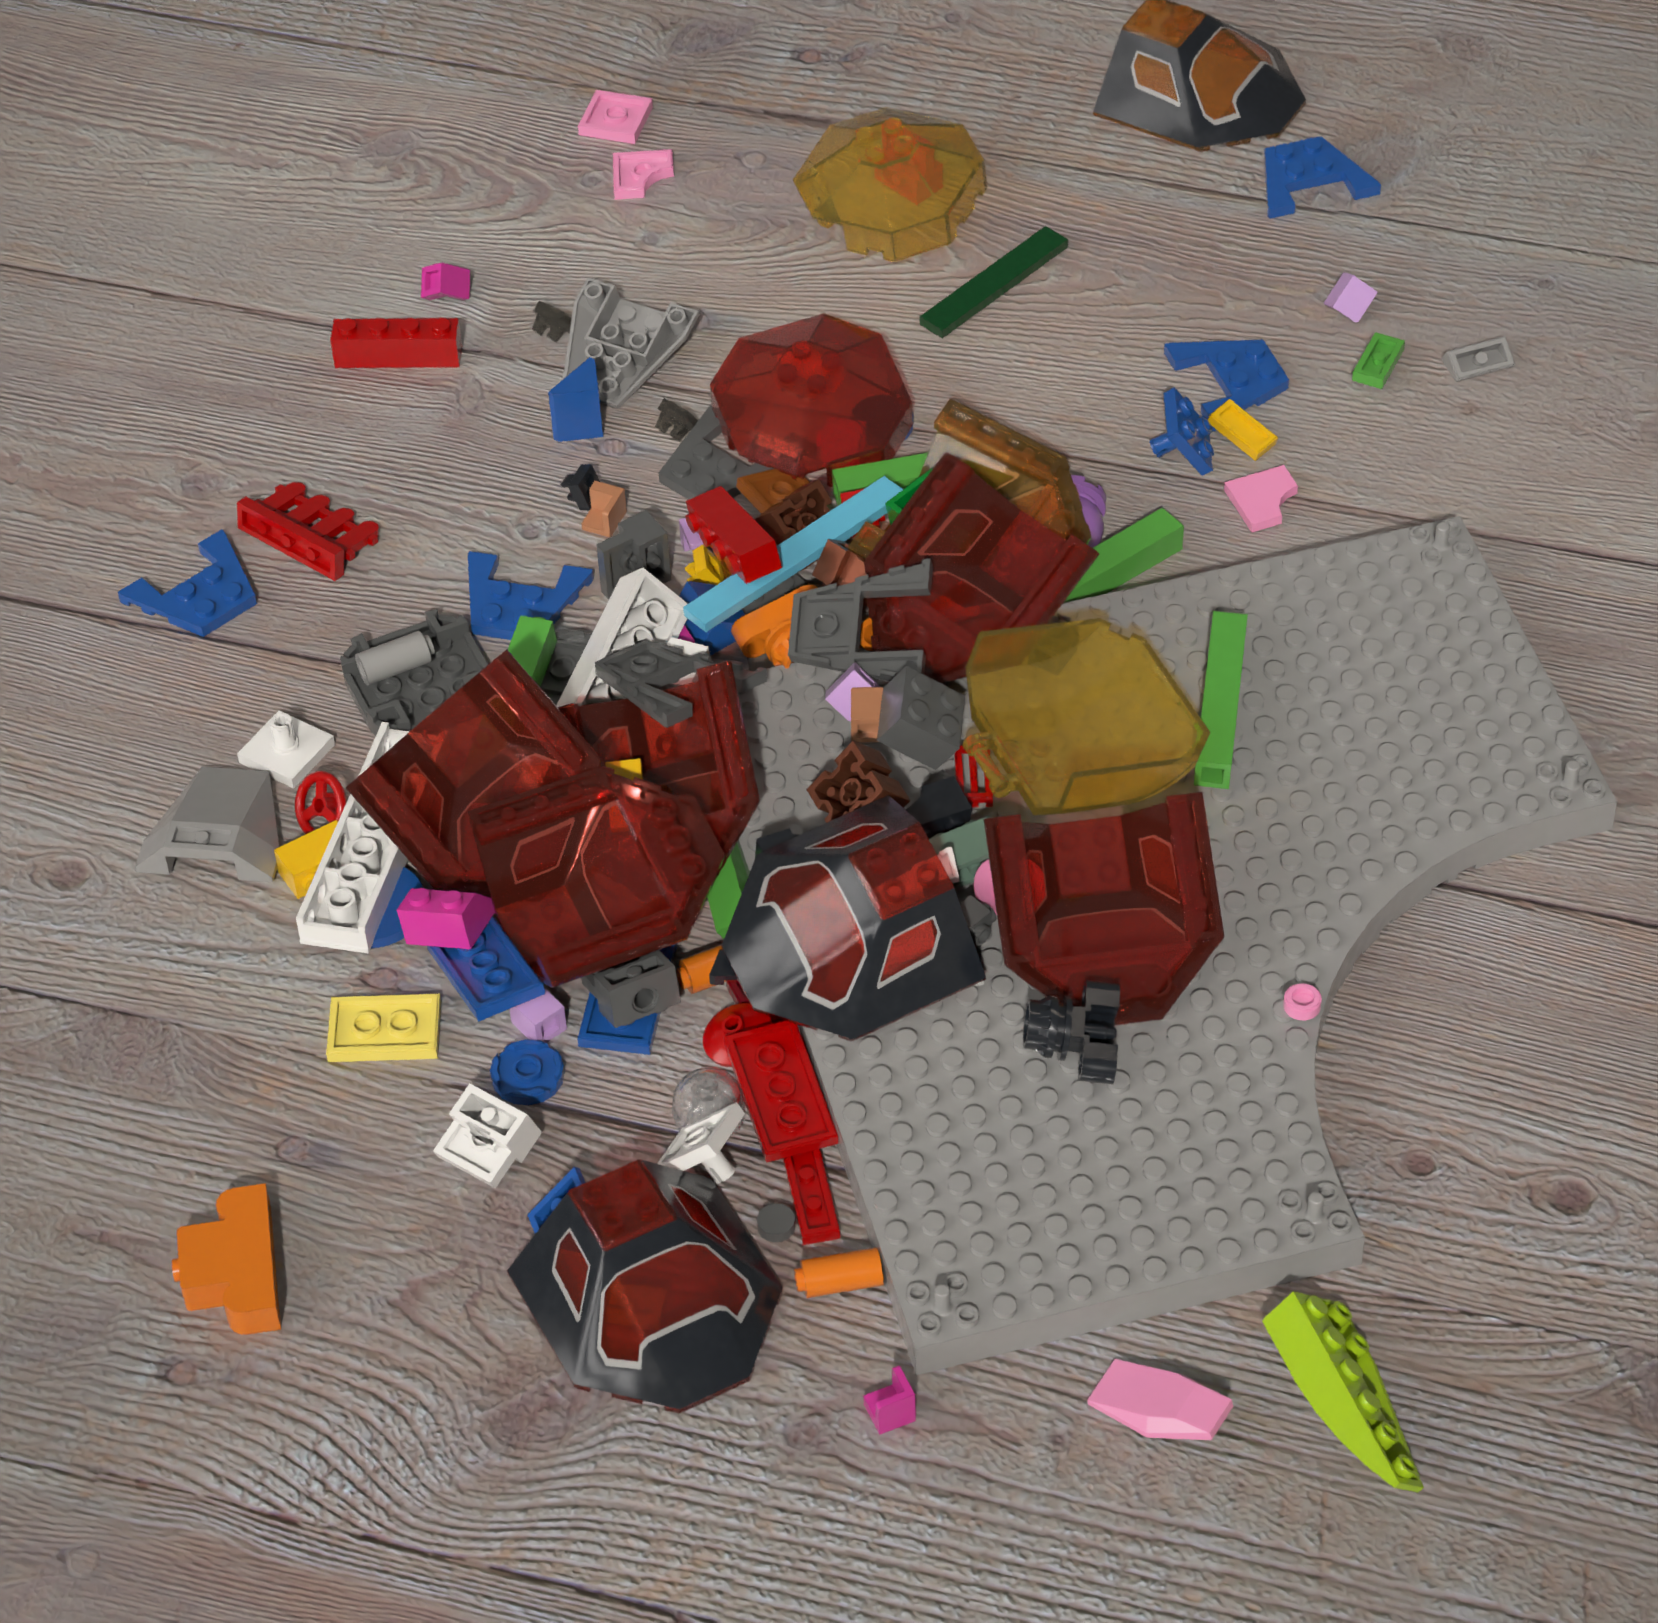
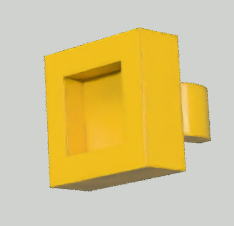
M704 545L692 550L694 562L685 567V571L691 576L687 581L718 585L724 581L722 563Z

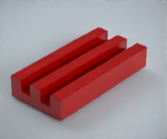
M990 744L960 745V749L954 753L957 782L964 792L962 754H968L971 793L964 794L969 803H971L972 808L979 807V803H986V807H993ZM977 753H982L985 793H978Z

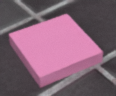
M596 90L578 124V133L581 136L635 144L653 109L652 98Z

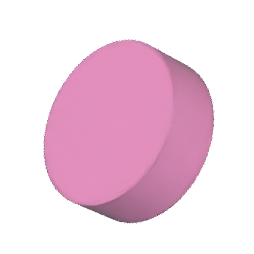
M1304 983L1292 985L1286 990L1284 995V1010L1287 1015L1296 1020L1306 1021L1313 1019L1321 1010L1322 997L1318 989L1312 985Z

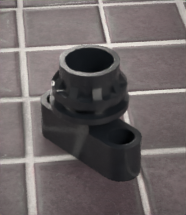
M1085 979L1081 1007L1073 1006L1071 995H1064L1062 1003H1059L1057 995H1049L1041 1000L1028 999L1023 1026V1048L1034 1049L1045 1058H1052L1053 1053L1057 1052V1059L1059 1061H1065L1068 1051L1079 1052V1081L1113 1085L1116 1076L1118 1045H1114L1117 1032L1114 1024L1119 1010L1120 984Z

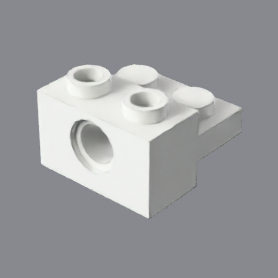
M469 1084L450 1111L449 1115L454 1121L433 1152L442 1160L496 1188L514 1160L520 1163L523 1162L542 1132L528 1114Z

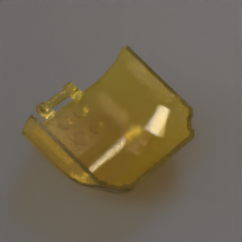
M1100 618L982 631L977 636L966 666L971 719L980 733L968 736L963 742V747L967 754L973 756L990 782L989 788L996 798L1005 797L1011 791H1018L1033 815H1056L1123 806L1150 798L1178 782L1196 766L1210 731L1147 640L1135 633H1132L1130 638L1110 630L1112 623ZM991 749L1007 774H1001L987 750Z

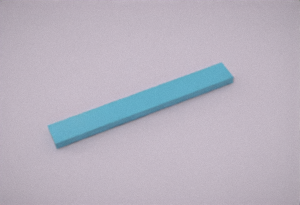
M883 476L777 545L782 565L781 569L748 584L737 574L732 575L684 606V616L703 631L708 632L820 558L828 539L846 541L887 514L885 503L903 489Z

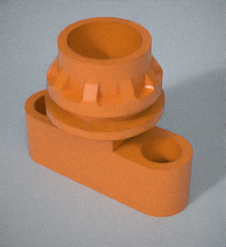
M804 585L736 620L732 625L731 633L744 656L756 658L766 654L774 666L783 665L785 669L789 668L790 664L794 663L791 662L788 656L794 594L818 587L815 585Z

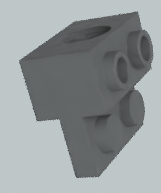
M647 510L619 522V534L596 544L601 592L607 599H610L621 577L642 567L663 584L671 580L668 534Z
M659 950L581 977L582 984L598 1000L600 1013L615 1028L630 1025L637 1019L653 1013L663 1012L668 1007L681 1003L675 965Z

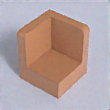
M594 481L589 489L591 509L581 523L582 530L611 538L618 527V523L621 522L627 512L625 489Z
M857 687L851 689V742L853 740L856 742H879L877 741L883 687Z

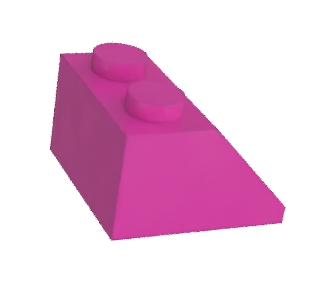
M411 888L397 908V913L406 944L471 949L497 908L494 909L491 898L477 893Z

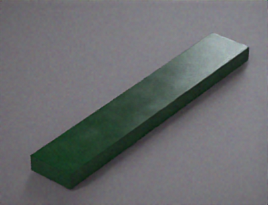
M1044 226L919 316V324L943 339L1067 249L1068 239Z

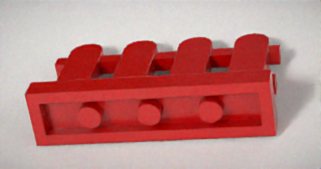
M292 482L286 486L278 485L275 487V493L263 501L260 499L254 501L247 496L237 501L238 529L334 581L344 576L345 559L351 561L355 558V552L367 544L374 546L378 543L379 526L376 522L364 521L359 525L354 524L353 510L340 508L334 512L330 511V499L327 496L316 495L310 499L306 498V487L300 482ZM294 505L298 506V507H296L295 509H293V510H291L290 512H288L287 514L284 513L286 510H288V509L291 508L292 506H294ZM318 518H321V519H322L321 521L317 522V523L314 524L313 526H311V527L308 526L310 523H312V522L315 521L316 519H318ZM343 531L347 532L336 540L332 539Z

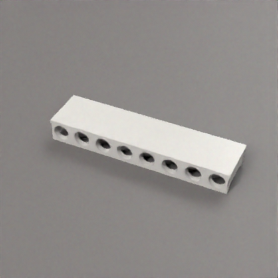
M382 722L359 775L406 734L437 770L444 775L452 756L448 731L441 730L439 735L390 729L389 723ZM413 767L405 774L403 795L424 821L436 793L416 768ZM352 793L347 800L299 909L296 922L300 944L369 954L374 937L402 869L408 861V857Z

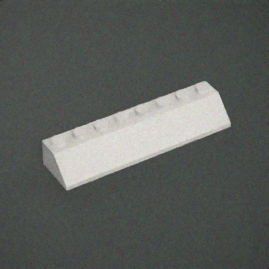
M643 567L621 577L556 705L558 709L627 700L625 696L595 675V662L644 640L667 645L670 637L678 639L687 620L684 616L683 607L688 603ZM625 729L610 731L597 745V753L601 757L600 769L606 770L605 762L619 760L621 756L619 743L625 733ZM543 731L541 737L550 739L549 735ZM538 756L531 757L514 791L522 796L558 784L555 763Z

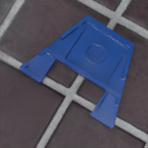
M1322 136L1265 148L1264 165L1267 216L1269 219L1295 213V202L1289 192L1343 181L1354 200L1380 195V182Z
M1264 340L1164 344V354L1174 371L1205 363L1225 393L1226 398L1201 404V414L1207 420L1210 414L1229 399L1245 410L1254 404L1260 406L1289 388V378ZM1211 426L1212 432L1217 431L1214 427Z
M222 529L198 543L200 554L209 560L212 565L178 584L175 588L161 595L141 577L117 592L119 601L122 604L130 606L132 603L141 607L142 612L148 615L159 614L168 618L170 624L202 637L257 604L255 593Z
M469 551L468 571L472 634L511 640L520 615L542 617L553 621V624H555L560 618V612L566 605H572L579 597L578 592L584 586H589L593 582V569L564 565L555 589L543 588L536 585L530 586L493 580L499 565L498 555Z

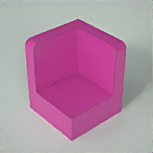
M442 262L422 268L421 298L433 300L448 296L460 300L469 299L470 269Z
M900 1366L892 1368V1385L863 1395L864 1406L879 1435L916 1421L915 1393Z

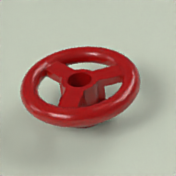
M326 771L313 772L306 776L298 787L295 797V814L297 822L305 834L316 830L309 823L316 816H323L330 823L340 819L347 799L342 784L333 774ZM316 783V796L313 798L311 806L305 809L307 793L310 787ZM327 784L332 788L333 792H327Z

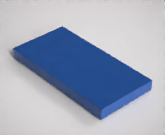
M493 916L471 949L427 946L432 957L478 1022L546 994L541 980Z
M613 928L616 932L623 936L645 932ZM678 943L659 949L672 963ZM627 947V948H615V949H603V950L600 951L599 958H602V957H605V956H608V955H611V954H614V953H617V952H620V951H623V950H626V949H629V948H632V947ZM590 992L577 1039L578 1047L650 1055L661 1012L637 1019L630 1025L615 1028L600 1013L598 1000Z

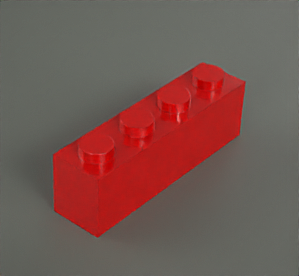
M345 318L333 320L330 341L335 368L460 367L462 341L459 318Z
M722 486L686 501L689 514L685 518L691 532H697L703 544L713 549L717 559L726 562L732 575L737 574L748 584L782 568L775 540Z

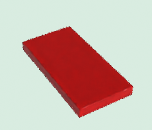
M788 1019L723 1036L728 1057L766 1163L838 1144L837 1131L796 1021Z

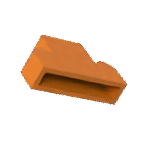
M266 1183L228 1189L221 1193L216 1200L219 1221L181 1226L177 1229L178 1258L172 1259L174 1281H180L187 1310L195 1311L224 1306L229 1327L238 1334L249 1335L281 1330L272 1211Z

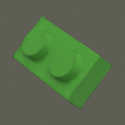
M1375 332L1353 370L1352 381L1383 389L1404 351L1405 340Z

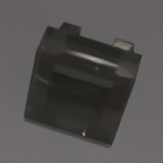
M539 300L534 309L537 316L532 330L542 336L545 329L550 327L547 337L557 343L565 332L570 334L572 319L564 311Z
M665 398L657 408L661 413L655 427L665 434L668 428L674 425L669 435L678 442L698 422L689 411Z

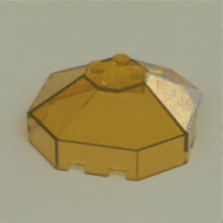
M888 107L829 125L793 178V183L812 218L817 219L820 226L830 228L834 224L843 226L845 245L848 251L867 255L869 250L882 252L883 260L892 262L951 244L957 236V226L960 222L965 223L975 208V198L977 195L982 196L987 189L984 159L963 124Z

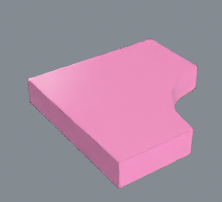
M671 149L613 153L615 200L645 198L647 189L653 183L661 179L674 177L673 151Z
M1284 465L1224 482L1225 493L1251 533L1282 524L1280 506L1286 499L1296 495L1298 485Z

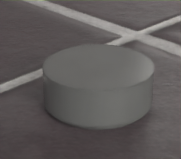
M779 1203L763 1207L757 1215V1229L760 1236L770 1242H782L789 1239L795 1231L794 1212L788 1206Z

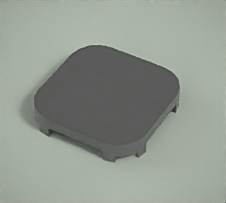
M438 609L425 611L426 621L369 641L365 640L362 633L351 638L352 645L344 652L343 656H340L345 685L364 721L375 736L382 722L389 723L390 729L431 734L484 714L485 710L463 685L484 669L488 663L469 632L467 620L462 615L455 618L438 615ZM416 631H420L423 636L428 635L435 650V654L431 655L430 663L369 686L364 683L356 664L355 654Z

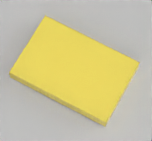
M440 994L331 997L326 1050L327 1061L438 1059L441 1013Z

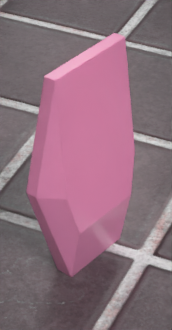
M1114 1359L1087 1400L1088 1405L1147 1438L1212 1440L1233 1408L1232 1399L1183 1374Z

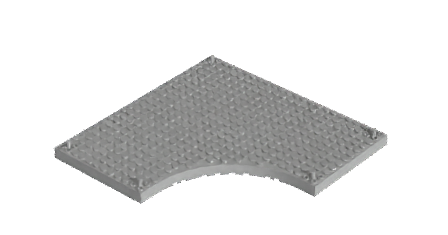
M1461 516L1066 602L1061 605L1051 620L1055 622L1066 620L1074 627V630L1078 631L1077 650L1057 676L1027 664L1026 652L1015 667L941 683L965 696L960 745L990 744L993 807H986V803H979V807L972 808L970 821L990 816L993 821L1046 825L1056 898L1059 901L1132 892L1133 882L1123 816L1202 793L1224 938L1162 1020L1114 1026L1117 1030L1114 1045H1118L1116 1076L1113 1085L1079 1081V1052L1068 1051L1065 1061H1059L1057 1059V1052L1053 1053L1052 1058H1045L1034 1049L1023 1048V1026L1028 999L1041 1000L1045 996L1004 966L997 919L991 924V934L987 941L980 946H975L986 975L984 985H969L855 1039L846 1038L796 1022L837 1131L838 1144L836 1145L872 1248H878L883 1281L916 1375L1362 1264L1365 1237L1336 1174L1323 1138L1316 1102L1315 1061L1323 1026H1325L1338 989H1341L1361 953L1364 954L1368 947L1379 937L1380 931L1389 922L1393 923L1406 911L1431 894V890L1444 881L1447 884L1458 878V873L1470 867L1478 869L1501 858L1534 848L1612 830L1617 806L1614 794ZM1045 607L1036 609L1032 626L1034 625L1038 617L1041 615ZM1213 611L1248 614L1229 789L1194 786ZM1011 615L945 630L974 650L975 653L971 659L974 660L994 657L1003 652L1018 622ZM863 647L859 648V652H874L868 651ZM1043 651L1042 654L1051 657L1050 653ZM794 662L786 669L783 665L766 668L767 682L743 693L738 691L760 796V803L737 841L748 876L755 860L757 838L790 828L793 834L801 835L826 823L824 819L829 813L821 811L816 807L806 789L824 770L833 772L838 767L835 759L851 743V722L845 719L825 700L828 688L844 672ZM872 678L880 687H884L890 682ZM704 683L694 684L691 689H695V692L690 691L688 694L689 702L692 703L693 713L689 720L701 754L704 753L706 756L714 755L718 750ZM718 702L714 706L723 746L739 765L727 712ZM859 742L881 752L892 770L889 777L899 781L911 800L904 807L905 810L919 799L921 786L955 776L954 754L938 769L934 770L881 742ZM977 753L978 793H985L982 753ZM962 754L964 793H971L968 754ZM716 774L731 822L738 811V798L726 775ZM1156 838L1144 840L1143 847L1150 883L1183 902L1171 846ZM1028 853L1024 859L1032 863L1040 871L1038 854ZM881 857L866 862L858 868H854L867 893L892 879L893 881L895 880L892 875V857ZM830 875L824 879L817 878L801 883L795 888L847 917L848 926L826 982H811L807 990L835 1003L846 997L862 960L863 951L855 919ZM973 883L955 889L959 903L970 895L977 899ZM1125 912L1052 923L1049 925L1035 956L1038 966L1064 981L1067 973L1070 971L1102 966L1157 961L1167 968L1186 948L1184 935L1155 912ZM932 919L930 923L934 940H936L938 932ZM881 977L880 982L889 977ZM1304 983L1318 989L1322 1001L1321 1010L1315 1018L1301 1021L1287 1015L1283 1006L1286 990L1292 985Z

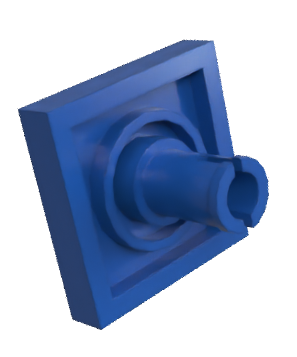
M1174 387L1164 393L1167 432L1150 439V446L1158 458L1178 449L1200 475L1203 476L1213 471L1212 456H1214V450L1210 443L1212 428L1207 418L1204 416L1200 417L1195 411L1188 397L1183 398Z

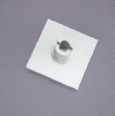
M279 710L237 753L239 763L253 770L269 771L270 778L294 789L335 746L333 735Z
M736 1102L682 1127L657 1164L684 1171L702 1163L716 1184L721 1183V1181L724 1182L734 1174L736 1169L720 1150L745 1115L744 1111Z

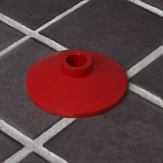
M750 1003L731 1005L718 1012L709 1021L703 1034L704 1050L708 1057L716 1064L732 1067L724 1045L723 1036L773 1024L767 1012L753 1008Z

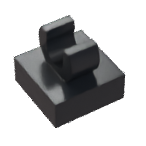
M584 464L579 466L574 475H566L560 485L561 487L569 488L570 493L567 499L576 502L579 510L583 511L591 509L589 489L594 481L600 482L592 464Z

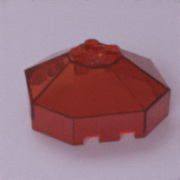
M824 313L738 338L710 383L712 410L715 417H718L722 434L730 450H737L738 455L747 458L749 463L753 464L755 462L768 468L772 467L779 470V472L792 476V479L795 480L798 478L804 479L806 474L826 469L827 486L832 488V469L893 459L913 425L911 398L882 334Z

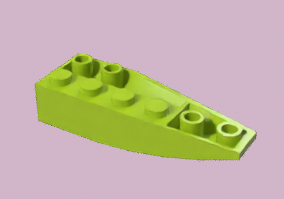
M1293 1291L1262 1322L1294 1381L1319 1417L1362 1463L1392 1487L1419 1493L1424 1486L1417 1467L1413 1461L1377 1365L1368 1351L1370 1349L1369 1344L1356 1330L1351 1321L1352 1314L1350 1310L1339 1301Z

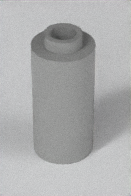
M416 631L355 654V660L364 683L369 686L430 663L431 655L435 654V650L428 635L423 636L420 631Z

